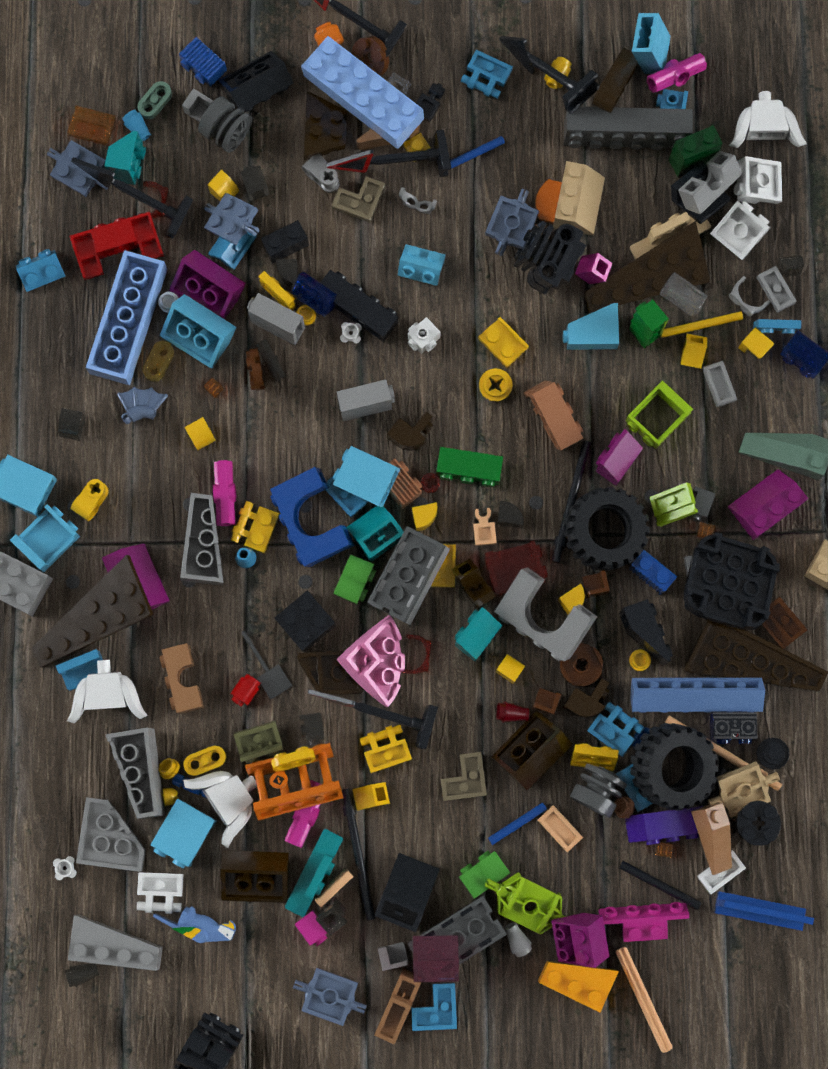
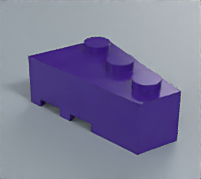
M703 806L690 809L684 808L678 811L668 810L632 815L625 819L629 843L646 841L647 845L659 844V839L666 838V842L680 841L679 836L686 835V840L699 838L691 811Z

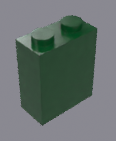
M714 125L675 141L669 161L677 177L687 174L701 162L706 164L720 151L723 143Z

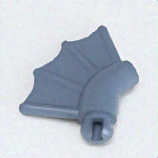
M133 387L128 392L117 393L126 410V413L122 414L121 418L125 424L134 423L142 418L153 420L156 416V410L166 400L168 395L159 394L152 387L146 390Z

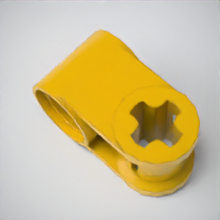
M90 480L80 495L73 501L70 509L85 520L90 521L108 496V487L101 480ZM94 488H99L101 490L100 493L95 492Z

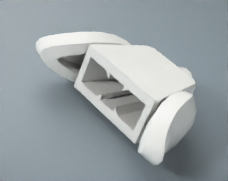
M762 91L759 93V100L752 101L751 107L745 108L740 114L730 146L738 148L745 140V137L746 140H785L787 137L797 147L807 143L801 134L798 122L792 111L784 107L782 101L771 100V92Z
M97 660L98 673L88 674L86 678L80 681L76 688L71 713L67 722L76 723L84 710L128 706L131 712L139 719L148 715L142 708L133 682L127 676L122 675L121 672H111L110 660Z
M216 771L198 778L183 780L185 788L191 790L203 789L204 795L224 825H227L221 844L229 848L233 838L251 817V803L253 799L249 792L257 787L254 777L251 775L241 782L237 775L233 776L226 771Z

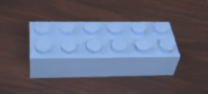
M329 36L325 38L301 66L306 79L396 149H399L424 120L423 109Z
M124 250L86 365L89 374L130 385L168 270L164 261Z

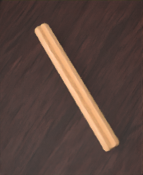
M621 947L615 953L661 1052H668L672 1049V1044L628 949Z

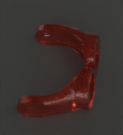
M143 181L144 186L154 187L160 191L161 203L166 205L168 188L156 182ZM154 210L151 216L154 219L164 217V214Z
M406 634L405 638L417 639L423 643L426 649V658L423 664L416 670L405 669L402 673L419 674L428 672L431 640L418 635Z

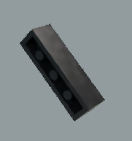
M330 270L315 289L316 295L384 342L398 324L397 313L390 307L385 308L380 305V301L373 295L367 296L359 285L355 283L353 285L350 284L342 273L338 271L335 273Z

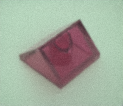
M458 935L413 936L414 982H459Z

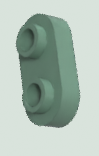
M159 81L154 83L146 92L137 106L143 118L153 119L159 114L172 97L170 86L166 82ZM164 92V96H158L159 93ZM148 107L152 108L150 112H146L145 110Z

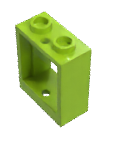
M662 380L627 416L625 421L632 432H638L643 437L642 440L647 446H653L657 449L691 414L693 408ZM657 395L680 415L658 439L635 419Z

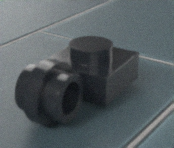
M440 83L432 84L428 92L430 97L422 93L416 102L423 109L424 120L429 123L440 107V102L435 99L440 100L445 92V88Z

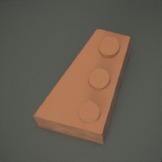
M543 381L523 392L526 398H531L535 406L533 410L536 415L539 414L544 424L543 427L556 449L563 450L583 439L581 435L583 429L578 421H574L571 415L573 410L568 402L565 403L562 395L564 393L558 383Z

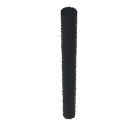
M625 861L621 862L619 866L621 870L692 908L699 909L700 901Z

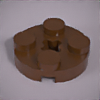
M374 36L363 37L355 42L352 48V55L380 76L388 69L389 57H386L385 52L387 48L379 38ZM368 54H371L373 61H369Z
M258 348L249 349V351H246L247 369L252 370L249 371L251 390H265Z
M583 643L579 644L569 660L560 661V672L563 678L576 687H585L593 684L601 675L603 668V659L599 651ZM578 659L582 662H587L584 671L576 668Z

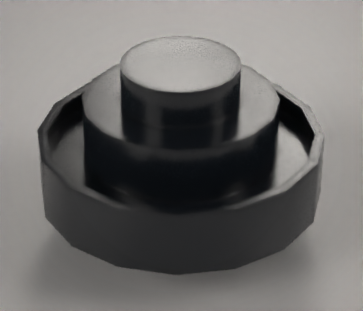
M774 737L763 740L758 745L756 751L757 760L760 765L770 770L780 769L785 766L790 755L786 743Z

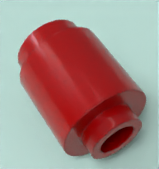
M246 674L245 677L240 678L230 694L233 696L231 700L240 707L243 704L248 706L258 692V687L261 683L249 674Z

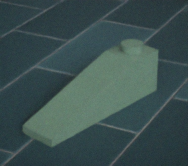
M745 433L738 453L820 480L825 475L828 466V439L814 434Z

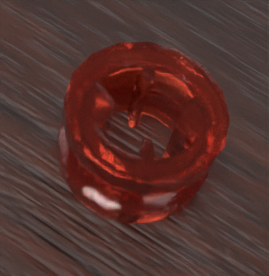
M435 473L425 474L421 481L422 489L427 493H435L440 487L438 475ZM430 478L435 479L434 483L437 482V485H432L431 488H428L425 481H429Z

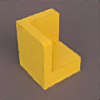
M755 327L738 348L743 353L749 350L758 359H761L772 348L774 343Z

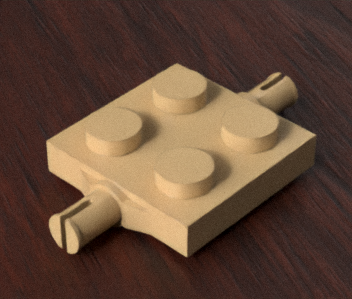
M755 761L716 777L719 795L707 801L709 805L723 803L728 815L732 818L737 816L742 807L749 802H771L768 794V785L780 781L779 775L775 772L764 776L761 773L759 764Z

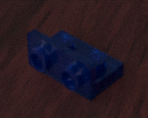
M304 271L298 275L290 294L323 317L333 311L335 308L333 302L337 294Z

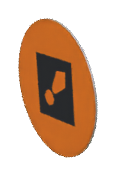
M276 772L270 777V785L276 789L283 788L288 782V777L283 772Z

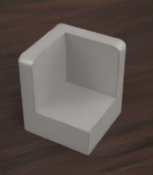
M193 88L182 104L185 114L200 122L213 100Z
M403 942L378 948L382 971L409 965Z

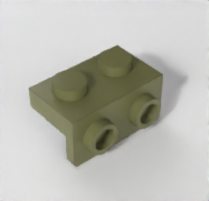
M276 721L241 730L233 734L241 762H255L260 756H275L280 753V750H283Z

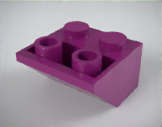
M626 429L621 434L617 432L608 446L610 448L609 451L604 449L595 463L598 465L596 472L615 486H617L643 449Z
M581 913L551 921L558 962L596 968L609 957L602 915Z

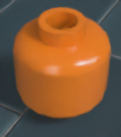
M327 22L316 28L317 32L314 34V38L318 46L327 36L339 45L344 43V38L336 24Z

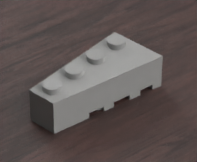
M191 493L180 581L223 586L212 495Z
M147 727L105 734L107 741L111 745L114 759L119 766L121 778L125 782L137 819L165 816L155 729Z
M77 914L74 915L68 960L157 971L160 969L163 947Z

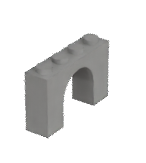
M528 567L521 569L494 612L499 615L498 618L501 621L515 626L519 634L532 638L536 646L550 651V655L558 661L569 660L597 616L579 604L573 607L562 626L556 631H547L540 628L531 616L530 607L532 599L545 579Z

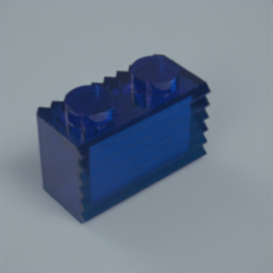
M800 331L795 333L780 353L783 356L782 359L787 364H794L800 369L799 371L803 376L811 377L812 379L817 376L828 361V352Z

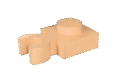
M487 508V515L484 517L479 515V509L475 510V518L479 521V523L473 524L475 546L495 545L497 543L495 522L488 523L491 516L490 508Z

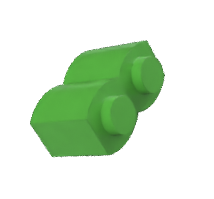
M350 555L333 594L358 605L359 601L363 602L368 592L365 589L367 582L372 583L377 572L373 570L374 564Z
M487 850L478 857L480 862L474 866L469 863L460 870L462 874L459 876V879L473 899L489 889L485 887L488 878L499 882L510 874L495 851L490 853Z

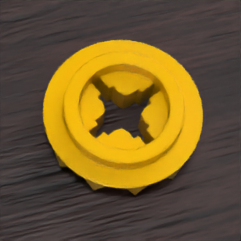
M494 368L487 370L479 380V390L482 396L489 401L499 402L506 399L512 391V379L502 369ZM491 380L495 383L501 381V384L499 385L500 391L496 388L490 390V388L492 387Z

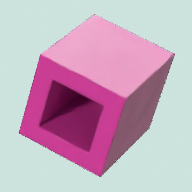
M599 253L581 256L575 275L588 284L606 282L612 263Z
M314 910L295 923V926L310 946L314 943L318 946L327 939L325 934L329 931Z

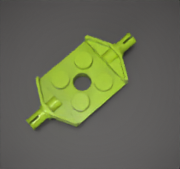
M519 872L502 884L490 878L485 883L486 888L496 892L497 912L499 915L538 934H543L552 927L551 921L553 919L566 917L562 914V896L559 892L556 894L522 877ZM529 902L536 903V907L532 911L525 910V905Z

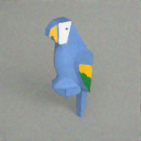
M193 906L190 908L186 907L183 910L178 923L156 913L153 915L154 918L172 927L171 929L198 943L230 941L236 932V925L232 920H229V923L218 924L208 916L197 914Z

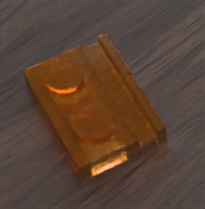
M75 105V112L72 115L67 134L71 137L108 146L116 117L112 114Z

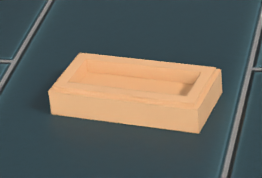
M554 805L537 819L567 853L583 838Z
M347 868L344 869L322 890L320 896H315L316 903L322 907L353 878L352 873Z

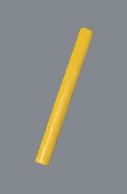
M740 311L666 328L663 330L661 338L743 320V314Z

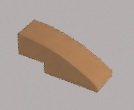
M405 968L402 969L374 1036L395 1045L421 985L423 976Z

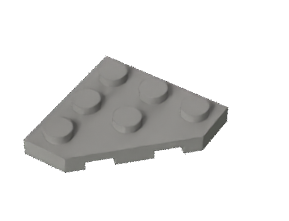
M86 797L76 863L142 872L146 850L109 800Z

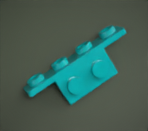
M327 829L323 830L285 905V909L301 917L306 915L315 895L320 896L325 886L322 883L325 875L330 876L335 866L332 861L343 841V837Z

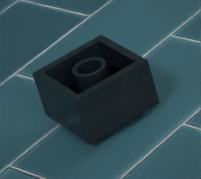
M308 590L274 617L303 653L336 627V623Z

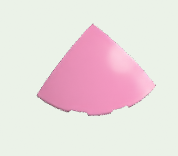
M388 615L365 632L337 658V661L347 673L385 707H389L401 687L398 684L400 673L405 669V654L401 653L399 643L402 637L391 615Z

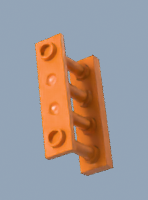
M330 743L317 744L309 748L314 750L316 759L313 762L319 761L323 785L311 787L307 766H299L298 771L302 790L290 793L287 782L283 788H280L281 795L268 798L264 775L275 772L271 764V760L274 758L262 761L257 760L245 765L248 776L252 775L256 779L260 800L254 802L253 807L258 820L343 798L339 780L332 781L327 759L334 757Z

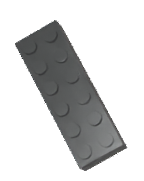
M579 107L572 114L566 111L564 120V146H569L570 148L589 146L592 149L610 147L611 149L630 147L634 150L651 148L652 150L673 149L675 141L693 134V109L614 107L612 113H608L597 107Z

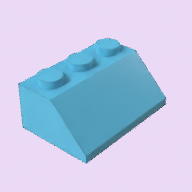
M184 294L172 303L160 336L212 369L230 344L236 326Z

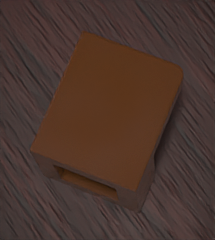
M605 570L582 577L586 599L605 595L610 591Z
M539 688L532 709L553 716L561 694Z

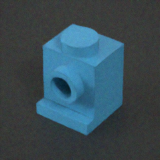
M663 89L662 94L657 96L656 107L660 109H686L688 91L679 92Z

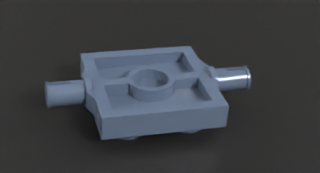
M72 140L62 153L55 151L53 148H50L47 152V156L56 160V165L50 176L85 197H87L90 190L96 184L105 190L109 189L71 162L74 157L104 169L105 159Z
M521 189L518 199L500 196L485 235L499 242L495 251L497 255L500 252V256H503L507 245L522 249L525 244L523 238L528 229H532L537 219L539 210L529 207L525 203L529 191H525V189Z
M228 193L224 194L217 207L210 203L206 204L208 207L205 206V211L212 214L204 226L207 231L234 245L238 244L246 232L254 236L257 235L256 232L259 233V228L251 225L253 218L258 212V209L253 205Z
M316 968L313 979L309 984L296 979L293 989L305 992V1002L301 1011L341 1026L344 1025L351 1009L364 1014V1009L367 1007V1005L355 1001V991L358 982L320 968Z

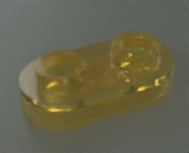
M159 341L153 346L143 366V373L149 381L156 382L164 377L174 356V349L169 342ZM162 350L167 351V354L165 356L160 355V352ZM152 369H158V373L154 375L151 374Z

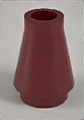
M506 701L498 703L496 711L497 720H501L502 723L528 721L529 708Z

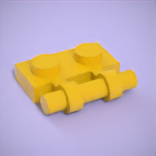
M246 501L244 507L240 509L237 525L232 529L231 541L239 543L241 536L247 538L244 544L245 547L265 554L280 513L259 506L257 514L253 513L251 510L254 504ZM248 519L253 520L250 531L244 529Z
M390 725L385 727V730L376 733L372 731L367 733V736L359 738L362 746L371 745L372 750L364 752L371 773L412 760L406 739L397 741L395 735L403 733L401 725L394 727ZM389 738L390 744L378 747L377 741Z

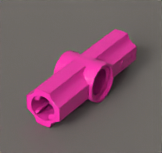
M699 53L680 62L677 59L670 60L664 69L647 76L646 82L649 90L654 93L673 84L678 87L684 85L691 76L706 70L707 63L705 57Z
M220 460L214 462L215 485H213L214 503H216L217 526L235 525L236 521L234 502H236V487L233 481V462Z
M313 780L310 781L311 787L322 785ZM321 804L296 810L292 818L294 820L284 841L302 848L310 828L316 822Z

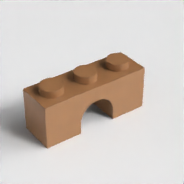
M186 643L162 649L163 655L160 656L162 668L167 670L168 676L165 677L167 689H171L173 697L169 698L172 710L182 714L204 708L200 687L197 685L184 687L180 682L182 671L194 666L190 645Z

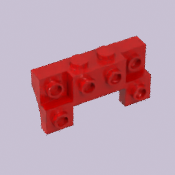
M150 211L129 218H118L110 224H98L93 229L69 236L84 280L104 275L100 259L122 253L124 250L128 251L139 247L141 254L154 259L164 256Z

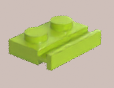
M686 482L650 496L654 516L657 519V526L662 527L698 513L690 483Z

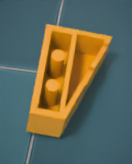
M546 961L538 982L587 1007L601 1012L619 971Z

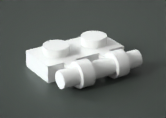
M139 872L137 895H146V902L138 901L137 910L145 911V913L165 911V914L181 912L182 903H173V897L182 896L184 874ZM154 896H166V901L154 902Z

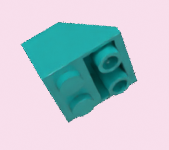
M132 131L110 145L104 164L106 170L115 173L114 179L131 185H135L136 179L140 178L141 159L144 160L146 148L143 146V140L140 138L138 131Z
M384 506L374 507L347 526L349 533L370 562L396 545L404 533Z
M483 607L479 611L476 609L473 611L467 621L469 625L466 628L462 626L454 638L456 640L455 647L475 662L502 627Z

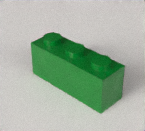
M653 299L648 303L646 301L642 302L635 309L636 312L633 314L634 318L631 320L629 331L644 349L662 335L669 320Z
M440 447L436 476H440V479L452 481L455 478L461 479V482L465 484L480 482L482 486L494 487L499 485L503 456Z

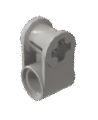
M320 154L312 156L301 167L305 174L325 192L333 193L339 188L340 184L336 170L327 168V161Z

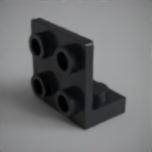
M703 162L699 163L671 185L672 201L699 224H702L730 201V197L723 192L701 214L685 209L678 190L691 177L702 181L707 180L708 167Z

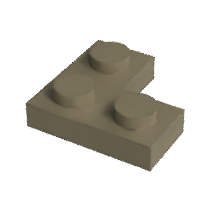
M366 176L359 194L339 187L332 203V209L370 223L384 191L385 183Z
M481 752L460 754L462 776L441 779L443 801L487 796Z

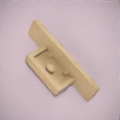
M687 212L681 215L676 213L669 218V221L653 225L650 228L648 237L631 245L629 249L634 258L637 259L695 220ZM708 219L702 224L696 222L699 234L711 228Z

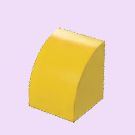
M220 170L208 183L210 193L219 201H221L225 193L235 196L239 192L235 182L223 170Z
M686 334L681 365L702 368L707 349V337Z
M203 417L185 427L197 451L216 441Z
M437 502L412 507L416 531L424 530L432 525L437 515Z
M579 584L558 599L567 615H569L574 606L583 605L585 598L583 586Z
M507 654L497 668L496 673L514 684L525 665Z
M386 782L352 789L357 811L390 804Z

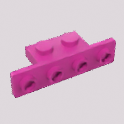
M680 902L645 906L629 905L616 908L606 907L598 910L599 915L603 916L604 925L622 923L623 942L668 939L667 920L689 918L687 905Z

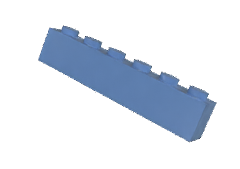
M632 678L630 701L632 712H763L765 687L762 678Z

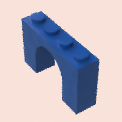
M313 467L270 489L272 503L275 507H278L281 513L279 519L283 526L287 527L289 532L287 534L288 539L292 545H295L298 552L296 553V558L304 567H312L355 546L346 526L339 525L321 535L310 536L302 529L299 523V511L302 504L308 498L329 488L322 470L317 467Z

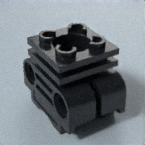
M545 221L534 225L531 230L528 229L523 238L525 241L523 248H519L514 256L516 259L514 266L516 268L522 264L521 270L524 272L531 268L527 275V282L533 289L544 295L547 294L550 287L557 290L561 284H567L574 273L575 263L587 246L580 242L584 232L570 224H563L554 231H552L554 228L552 225L544 229L546 226Z
M204 1012L197 1027L194 1028L177 1057L174 1069H226L243 1038V1034L240 1033L241 1030L232 1024L227 1026L222 1023L221 1018L213 1013L207 1014Z

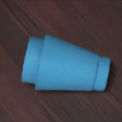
M134 109L122 118L124 126L131 132L138 131L143 141L151 136L140 112L138 113Z
M248 547L240 548L235 556L236 563L242 568L252 567L257 558L254 550ZM248 553L246 558H241L242 554Z

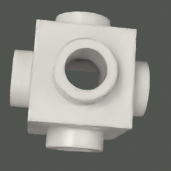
M426 317L420 323L416 322L408 329V344L414 351L418 350L421 354L425 351L429 352L437 345L436 341L440 339L441 332Z

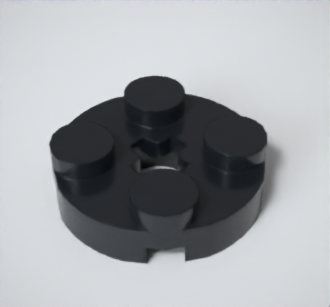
M753 801L747 803L738 812L735 826L738 834L747 843L762 846L776 840L781 829V819L774 806L763 801ZM757 817L764 821V826H761L760 830H757V827L752 824L753 821H756Z

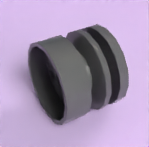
M220 96L205 111L199 123L198 131L208 140L213 141L216 139V145L230 153L244 140L253 119L248 113H244L242 109L235 110V105Z
M586 764L584 769L592 775L588 776L581 773L580 777L587 782V785L576 784L570 798L600 815L611 818L617 805L609 798L611 795L621 798L622 794L614 788L617 787L625 790L627 784L616 774L603 767Z

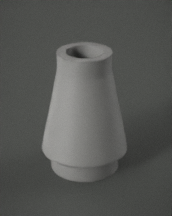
M512 922L505 926L504 929L507 933L511 952L516 957L528 954L532 950L530 946L531 941L518 927L517 923Z

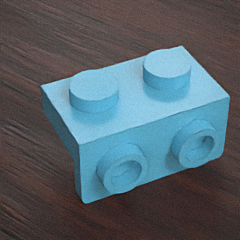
M406 244L400 258L398 276L436 286L439 282L446 255Z

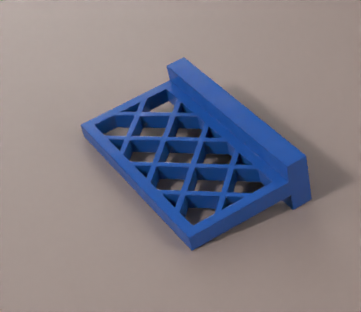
M720 891L717 893L714 910L716 914L803 931L804 923L813 925L814 918L805 916V908Z

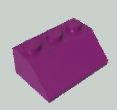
M193 250L182 258L169 291L175 293L179 298L185 294L225 319L239 300L246 283L198 251Z
M778 469L731 503L728 509L749 536L755 540L806 502L808 497L794 480Z
M144 543L122 548L102 557L107 572H109L126 555H130L151 609L170 602Z

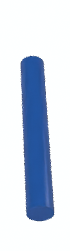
M500 136L450 160L451 168L505 144L504 138Z
M542 802L488 837V840L494 845L547 810L546 806Z

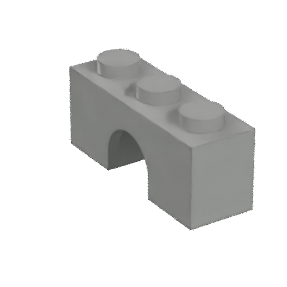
M719 151L706 163L709 171L706 181L691 177L678 190L685 209L701 214L742 175L735 155Z

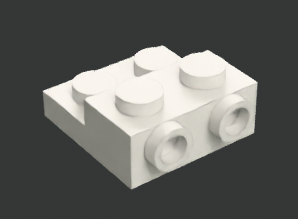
M747 156L737 161L742 173L734 186V194L737 195V201H745L752 204L758 202L779 204L782 202L781 162Z
M737 201L710 233L741 260L747 256L770 229L767 225L770 221L761 214L758 217L751 212L754 208L745 201L742 204Z

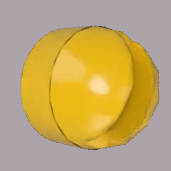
M174 788L162 789L164 806L173 805L179 798L177 796L178 792Z

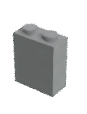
M259 293L255 298L252 297L248 303L247 309H249L248 313L251 323L296 345L305 329L302 315Z
M387 380L336 391L343 421L392 410V403L395 402L392 385L388 386Z

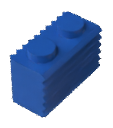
M197 37L179 53L182 67L187 71L191 69L195 73V78L201 84L206 83L211 87L227 71L225 62Z
M644 549L629 567V571L632 570V573H636L639 579L642 578V581H646V584H649V587H652V589H656L659 595H662L677 578L674 573Z

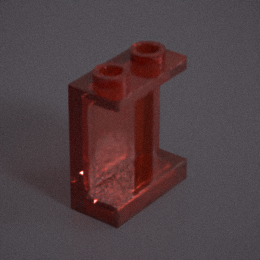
M530 541L528 544L493 553V551L484 553L485 563L496 597L506 594L521 569L528 567L543 579L548 578L546 566H541L539 559L542 557L540 545H536L535 541Z

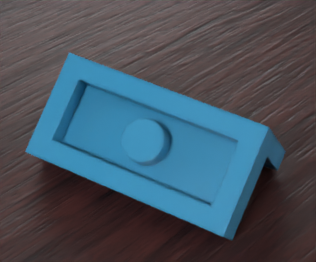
M246 232L237 245L219 237L208 254L211 257L220 259L230 269L235 270L257 236Z
M95 649L56 665L58 673L64 679L67 690L76 689L80 681L86 678L88 674L98 673L97 660H103L100 651Z

